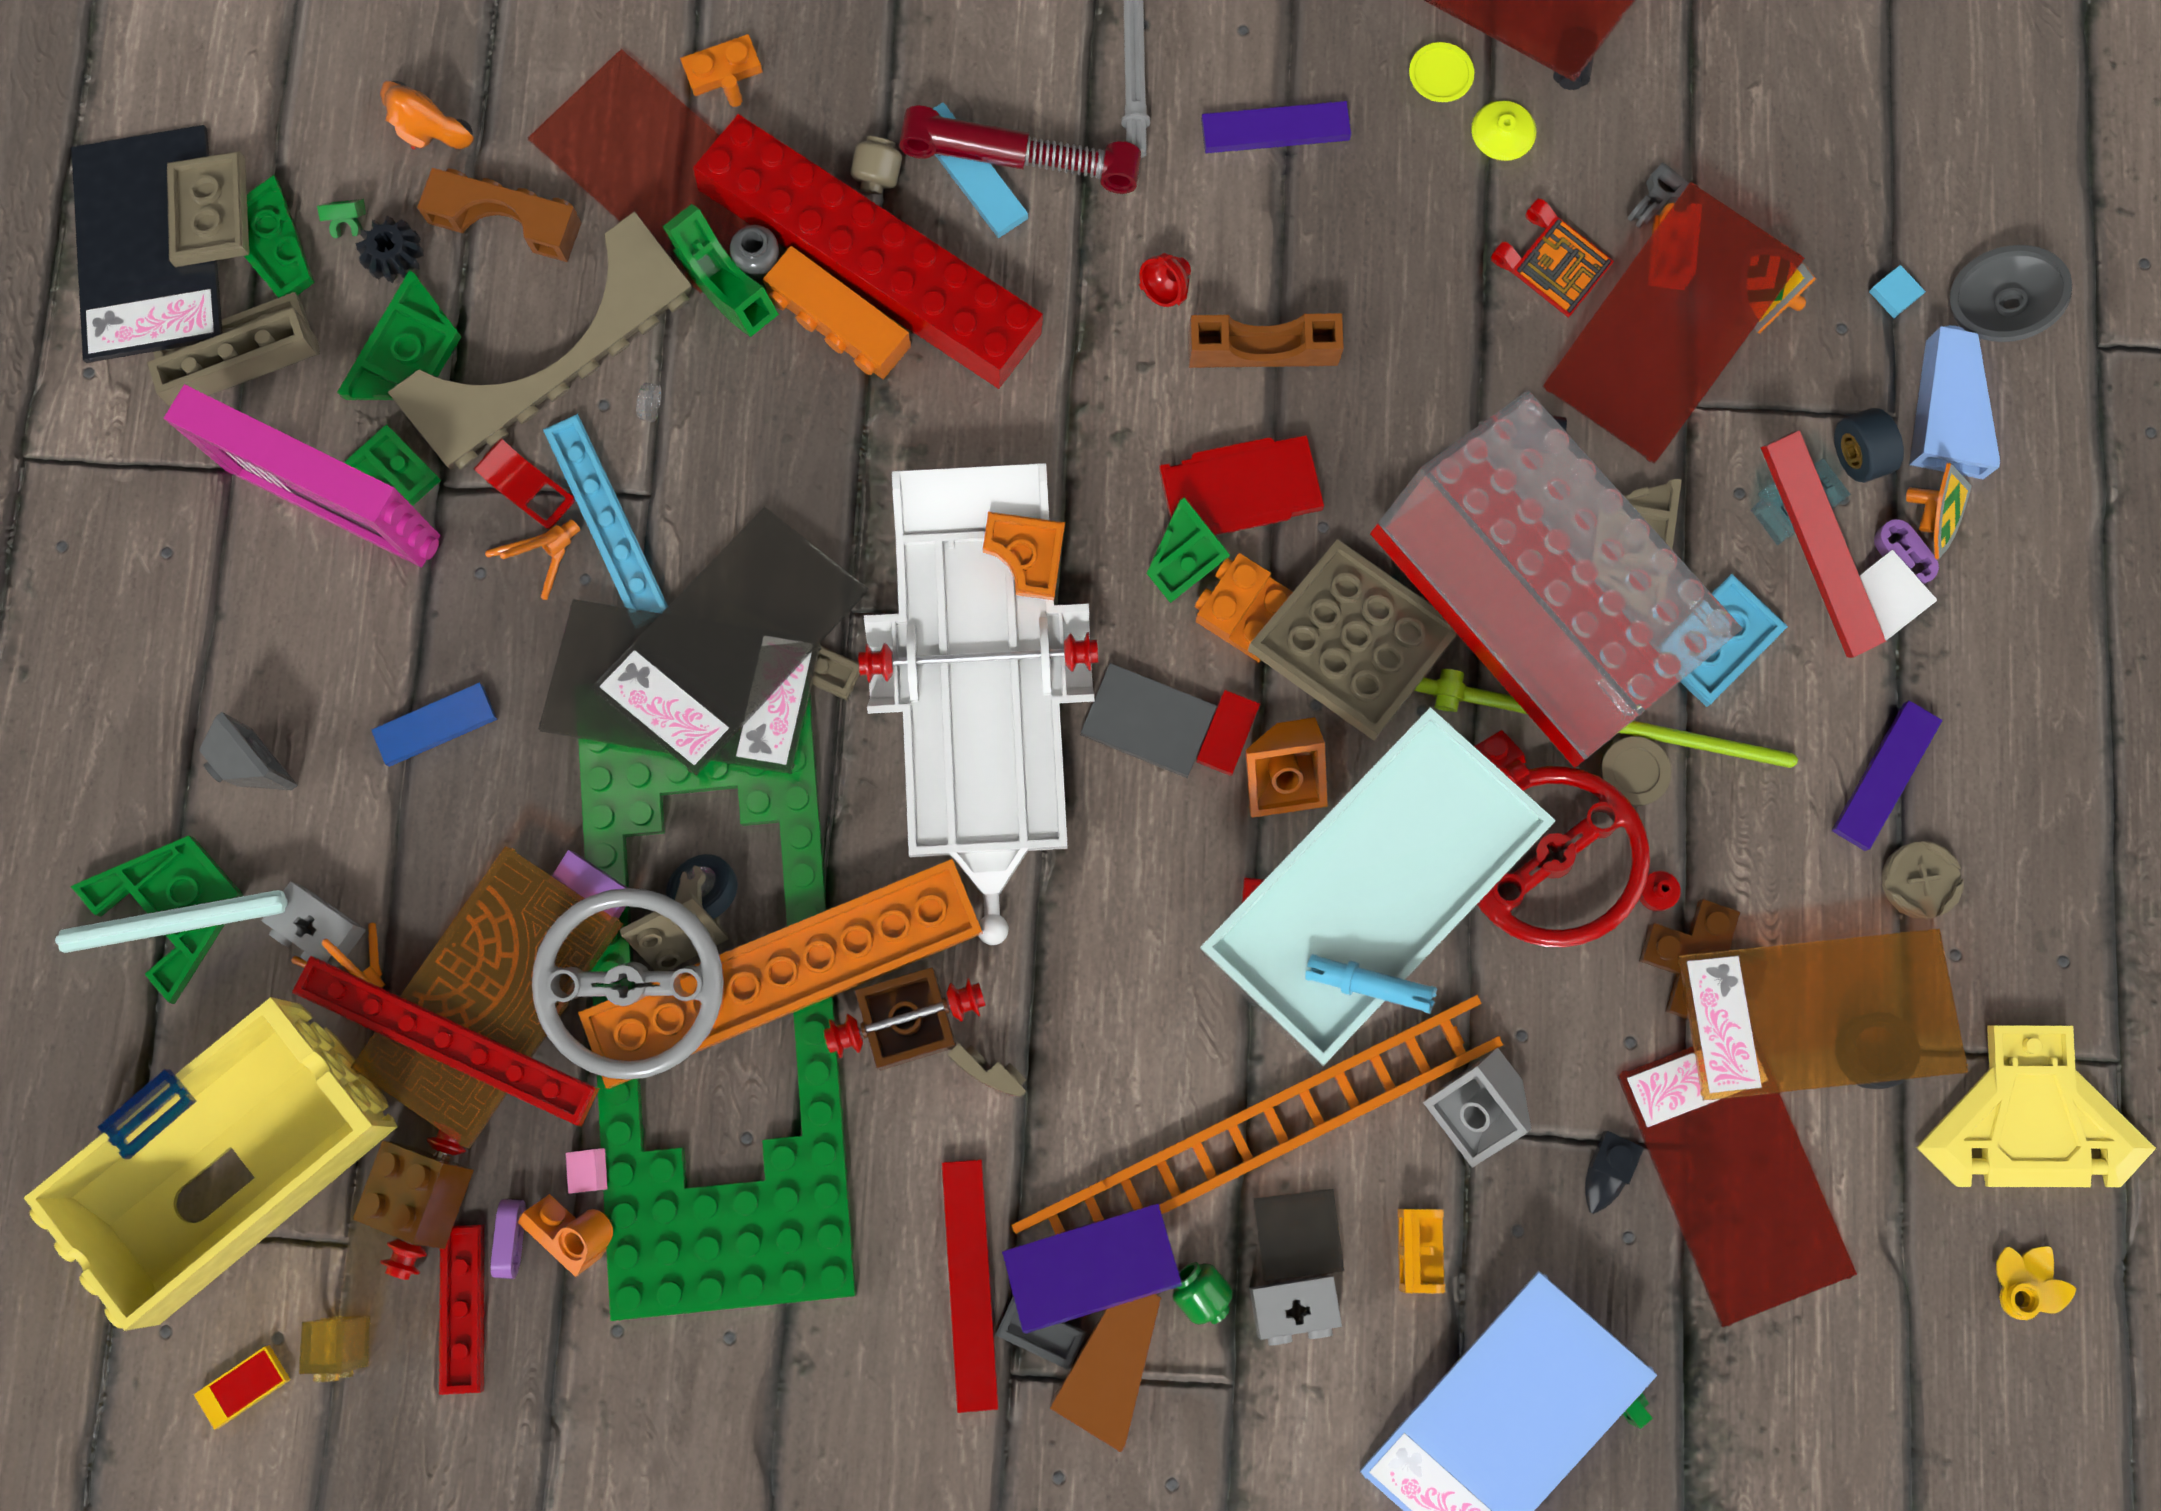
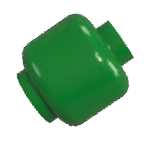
M1193 1262L1179 1271L1183 1286L1174 1288L1172 1297L1188 1319L1197 1325L1208 1322L1217 1324L1222 1321L1230 1312L1228 1305L1232 1299L1233 1291L1212 1264Z

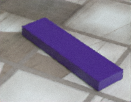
M1347 101L1207 113L1201 116L1205 154L1350 141L1351 137Z
M1909 700L1903 703L1831 831L1864 851L1870 850L1943 720Z

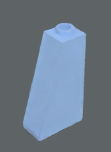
M1941 326L1926 340L1909 465L1945 472L1946 464L1952 463L1963 476L1985 479L1999 468L2000 456L1978 333L1965 331L1960 326Z

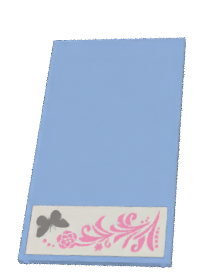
M1538 1271L1360 1469V1472L1364 1478L1371 1481L1403 1511H1535L1655 1379L1657 1374L1651 1366H1647L1552 1283L1546 1274Z

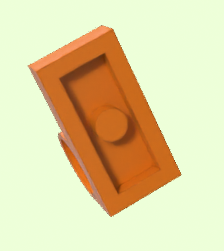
M550 1194L524 1211L517 1222L575 1277L602 1258L613 1236V1227L604 1213L599 1210L590 1209L575 1218Z

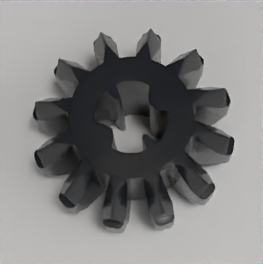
M387 216L382 225L372 219L373 229L371 231L361 230V236L364 240L355 243L356 249L360 253L359 261L365 269L369 270L374 278L379 280L384 276L388 282L394 283L398 274L405 278L409 268L419 270V263L416 259L424 256L423 249L419 245L421 238L415 230L411 229L406 221L401 219L396 223L393 218Z

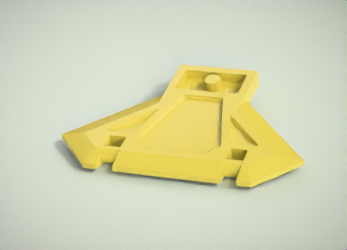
M1987 1025L1989 1070L1916 1147L1956 1187H1971L1972 1174H1984L1986 1187H2091L2092 1175H2103L2105 1187H2121L2156 1149L2076 1071L2073 1026ZM1972 1148H1981L1982 1158H1972ZM2091 1148L2100 1149L2101 1159H2092Z

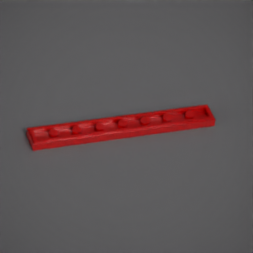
M314 956L309 957L291 992L576 1126L582 1127L599 1091V1088Z

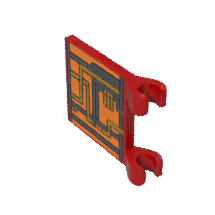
M1537 199L1528 209L1525 216L1531 223L1544 228V232L1522 258L1513 246L1507 242H1501L1492 253L1491 261L1497 266L1513 273L1569 318L1614 261L1560 219L1547 202L1543 199Z

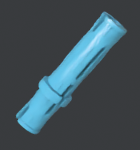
M1315 954L1311 955L1307 967H1311V970H1306L1305 979L1308 981L1312 980L1341 988V993L1347 995L1356 992L1425 1011L1428 1014L1432 1011L1435 1001L1431 999L1436 997L1437 987L1435 986L1430 987L1359 968V963L1349 961L1348 964L1322 958Z

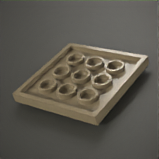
M1337 539L1253 639L1248 651L1375 741L1458 634L1430 603Z

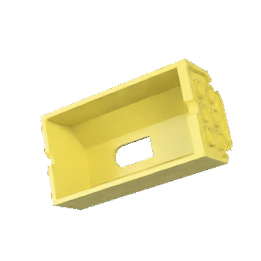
M270 997L24 1197L25 1201L32 1208L29 1213L33 1221L41 1228L47 1229L57 1241L54 1247L58 1254L68 1262H73L75 1259L79 1262L83 1269L82 1275L79 1276L81 1284L88 1292L97 1295L107 1307L104 1310L105 1315L114 1326L126 1331L160 1325L397 1128L394 1118L390 1114L386 1116L383 1114V1111L389 1107L385 1096L336 1035L327 1027L323 1029L315 1022L311 1024L308 1022L312 1019V1015L299 1003ZM230 1149H233L255 1178L204 1220L191 1223L183 1219L177 1209V1198L181 1190Z

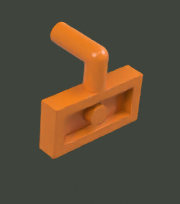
M749 34L680 58L694 96L723 87L728 103L732 107H738L742 104V96L737 81L763 72Z

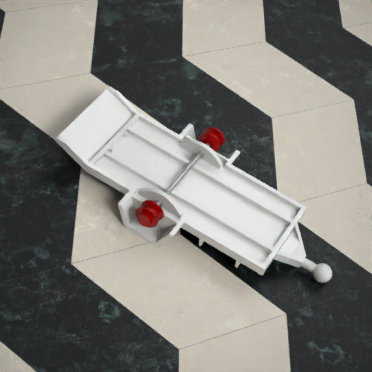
M1046 463L892 471L899 614L864 615L867 644L865 652L858 653L860 675H867L870 699L867 711L868 714L903 712L909 857L950 855L983 895L984 917L979 921L983 934L979 935V938L985 944L998 945L1006 939L1009 931L1006 920L1000 916L999 895L1026 853L1036 850L1068 849L1059 703L1095 702L1091 663H1098L1097 639L1090 640L1089 604L1054 605V600L1018 596L1015 592V580L1008 566L997 557L983 553L988 512L1049 520Z

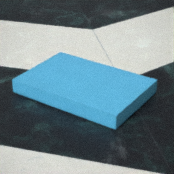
M1731 574L1658 647L1684 675L1680 682L1708 707L1788 626Z

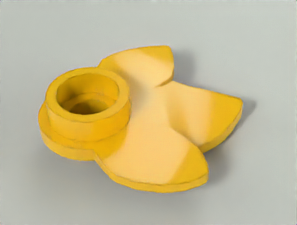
M2049 1246L2032 1248L2023 1253L2022 1256L2011 1247H2005L1996 1261V1275L2002 1285L2000 1303L2003 1310L2014 1319L2029 1320L2034 1318L2039 1312L2058 1313L2071 1302L2076 1293L2075 1286L2065 1281L2053 1279L2054 1256L2053 1250ZM2019 1291L2024 1296V1302L2021 1306L2015 1303V1295Z

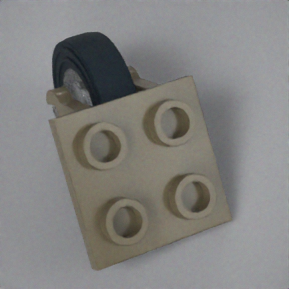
M702 854L692 857L674 871L667 884L666 896L681 903L691 911L708 930L715 945L729 939L725 930L720 926L719 916L727 910L736 896L738 889L737 877L730 865L719 856ZM655 911L620 929L621 936L655 971L674 969L685 961L699 955L686 933L672 920Z

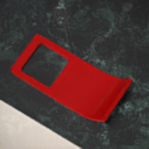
M503 439L499 440L474 467V470L490 485L546 529H551L575 502V498L524 459ZM548 484L565 497V500L547 520H544L527 505L542 487Z

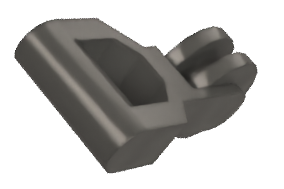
M1663 162L1646 182L1649 194L1634 208L1628 220L1632 222L1637 218L1638 221L1635 226L1638 228L1644 223L1647 225L1665 205L1670 203L1676 204L1692 185ZM1658 180L1663 181L1675 192H1665L1659 187Z

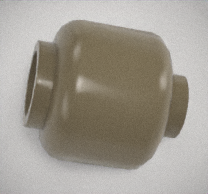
M867 136L866 141L859 142L856 145L851 177L861 183L860 190L882 195L883 189H891L896 186L902 161L901 152L895 148L896 143L880 137Z

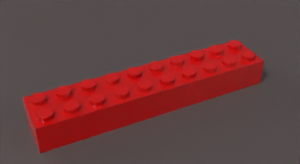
M737 114L693 167L697 187L700 192L750 225L766 227L773 232L780 245L786 249H789L790 246L794 247L872 306L998 389H1000L1042 334L1043 313L740 114Z

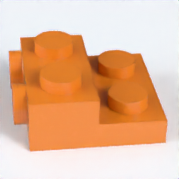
M1238 553L1234 560L1230 558L1225 559L1218 569L1215 577L1220 579L1215 589L1211 591L1206 588L1197 600L1194 607L1199 612L1195 622L1260 663L1261 660L1248 651L1249 645L1293 592L1270 578L1271 572Z

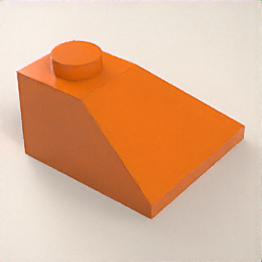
M1315 717L1276 723L1246 749L1251 818L1328 807L1325 742Z

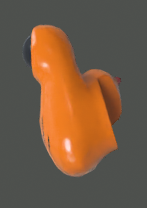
M385 81L383 83L380 96L382 104L387 110L385 120L395 126L397 135L411 145V149L414 150L428 146L432 138L459 150L465 149L473 143V130L467 121L445 116L431 99L422 92L408 87L403 82Z

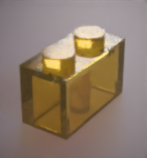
M329 1316L303 1321L299 1374H314V1382L340 1381V1378L353 1377L354 1370L368 1367L371 1316Z

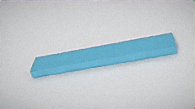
M578 414L543 429L634 627L639 630L671 615L669 606Z

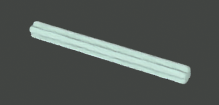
M269 891L63 929L55 937V942L58 944L61 952L68 953L282 914L288 906V901L283 891Z

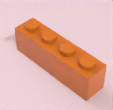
M792 246L789 247L763 278L768 296L775 307L782 311L785 308L789 309L796 315L795 318L801 326L810 332L816 329L825 336V342L833 350L840 354L844 351L855 358L854 363L857 367L868 375H872L874 372L884 380L911 347L908 331Z

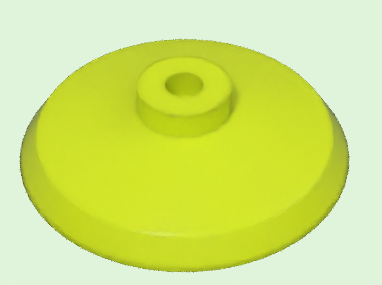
M1435 42L1422 47L1413 56L1409 67L1410 80L1414 88L1425 98L1436 102H1450L1459 99L1468 92L1474 81V66L1470 57L1464 50L1451 43Z
M1506 100L1494 101L1483 106L1476 113L1471 128L1472 137L1477 147L1485 155L1502 161L1514 160L1525 155L1534 145L1537 134L1535 121L1528 110L1515 102Z

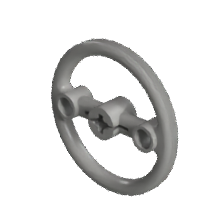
M624 888L608 890L589 896L570 907L555 921L547 931L537 952L533 966L532 992L539 1022L547 1037L560 1053L577 1066L591 1073L607 1078L629 1080L647 1078L663 1073L683 1062L698 1049L709 1035L717 1019L722 1002L724 981L722 963L717 947L708 930L691 911L681 903L663 894L644 889ZM630 906L655 911L677 924L691 939L699 954L701 963L699 966H686L678 971H649L641 963L632 961L615 966L609 971L583 972L579 968L572 966L566 968L556 967L555 960L564 940L582 921L603 910ZM684 972L692 974L697 980V990L693 994L687 993L681 987L680 978ZM562 974H568L574 980L575 988L571 995L566 994L560 988L559 981ZM627 977L628 981H634L635 983L659 982L660 984H642L628 990L627 986L611 983ZM596 983L611 984V985H597ZM579 996H606L615 1005L627 1006L640 1001L646 996H674L682 1001L699 1000L701 1008L692 1027L673 1047L647 1059L625 1061L600 1056L579 1043L565 1028L557 1013L555 1004L557 1001L566 1002Z

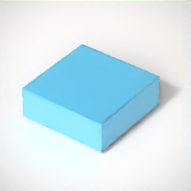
M1901 265L1869 291L1893 318L1897 317L1926 292Z

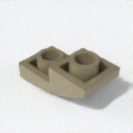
M958 1044L947 1054L967 1074L996 1091L1020 1098L1027 1093L1021 1086L1026 1079L1011 1063L1004 1068L997 1062L986 1073L982 1067L987 1061L972 1045L965 1050Z

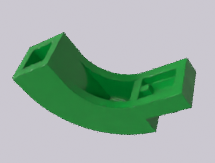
M693 204L689 205L663 226L675 246L673 252L685 270L715 307L738 329L752 337L779 315L763 286L748 277L725 252L698 207Z

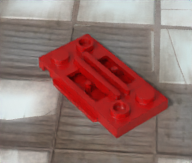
M1307 435L1276 442L1272 438L1258 439L1195 452L1191 459L1183 460L1178 465L1170 466V463L1159 465V474L1170 520L1179 500L1185 497L1214 535L1288 521L1291 517L1323 511L1324 508Z

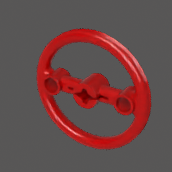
M1544 766L1528 769L1530 774L1525 777L1531 782V787L1545 784H1564L1578 787L1598 797L1599 802L1591 806L1586 818L1565 834L1552 833L1543 837L1538 843L1535 857L1513 874H1505L1477 905L1497 927L1510 936L1524 942L1544 947L1582 945L1596 940L1615 929L1628 917L1638 903L1646 885L1650 867V848L1646 830L1639 814L1630 801L1615 786L1601 777L1581 769L1566 766ZM1597 812L1606 813L1610 816L1612 825L1608 828H1598L1593 824L1591 816ZM1620 827L1626 830L1631 847L1630 875L1623 893L1605 914L1590 923L1568 929L1536 927L1512 915V909L1522 903L1524 895L1547 877L1554 879L1567 875L1573 867L1576 855L1595 840L1611 836ZM1578 837H1581V838L1578 839L1576 842L1571 843V842H1573L1575 839H1577ZM1566 848L1561 859L1562 863L1556 859L1545 863L1548 858L1549 849L1556 853ZM1536 869H1539V870H1538L1537 872H1535L1533 875H1530V874H1531L1532 872H1534ZM1504 883L1514 884L1519 889L1520 896L1515 900H1504L1500 897L1498 888Z

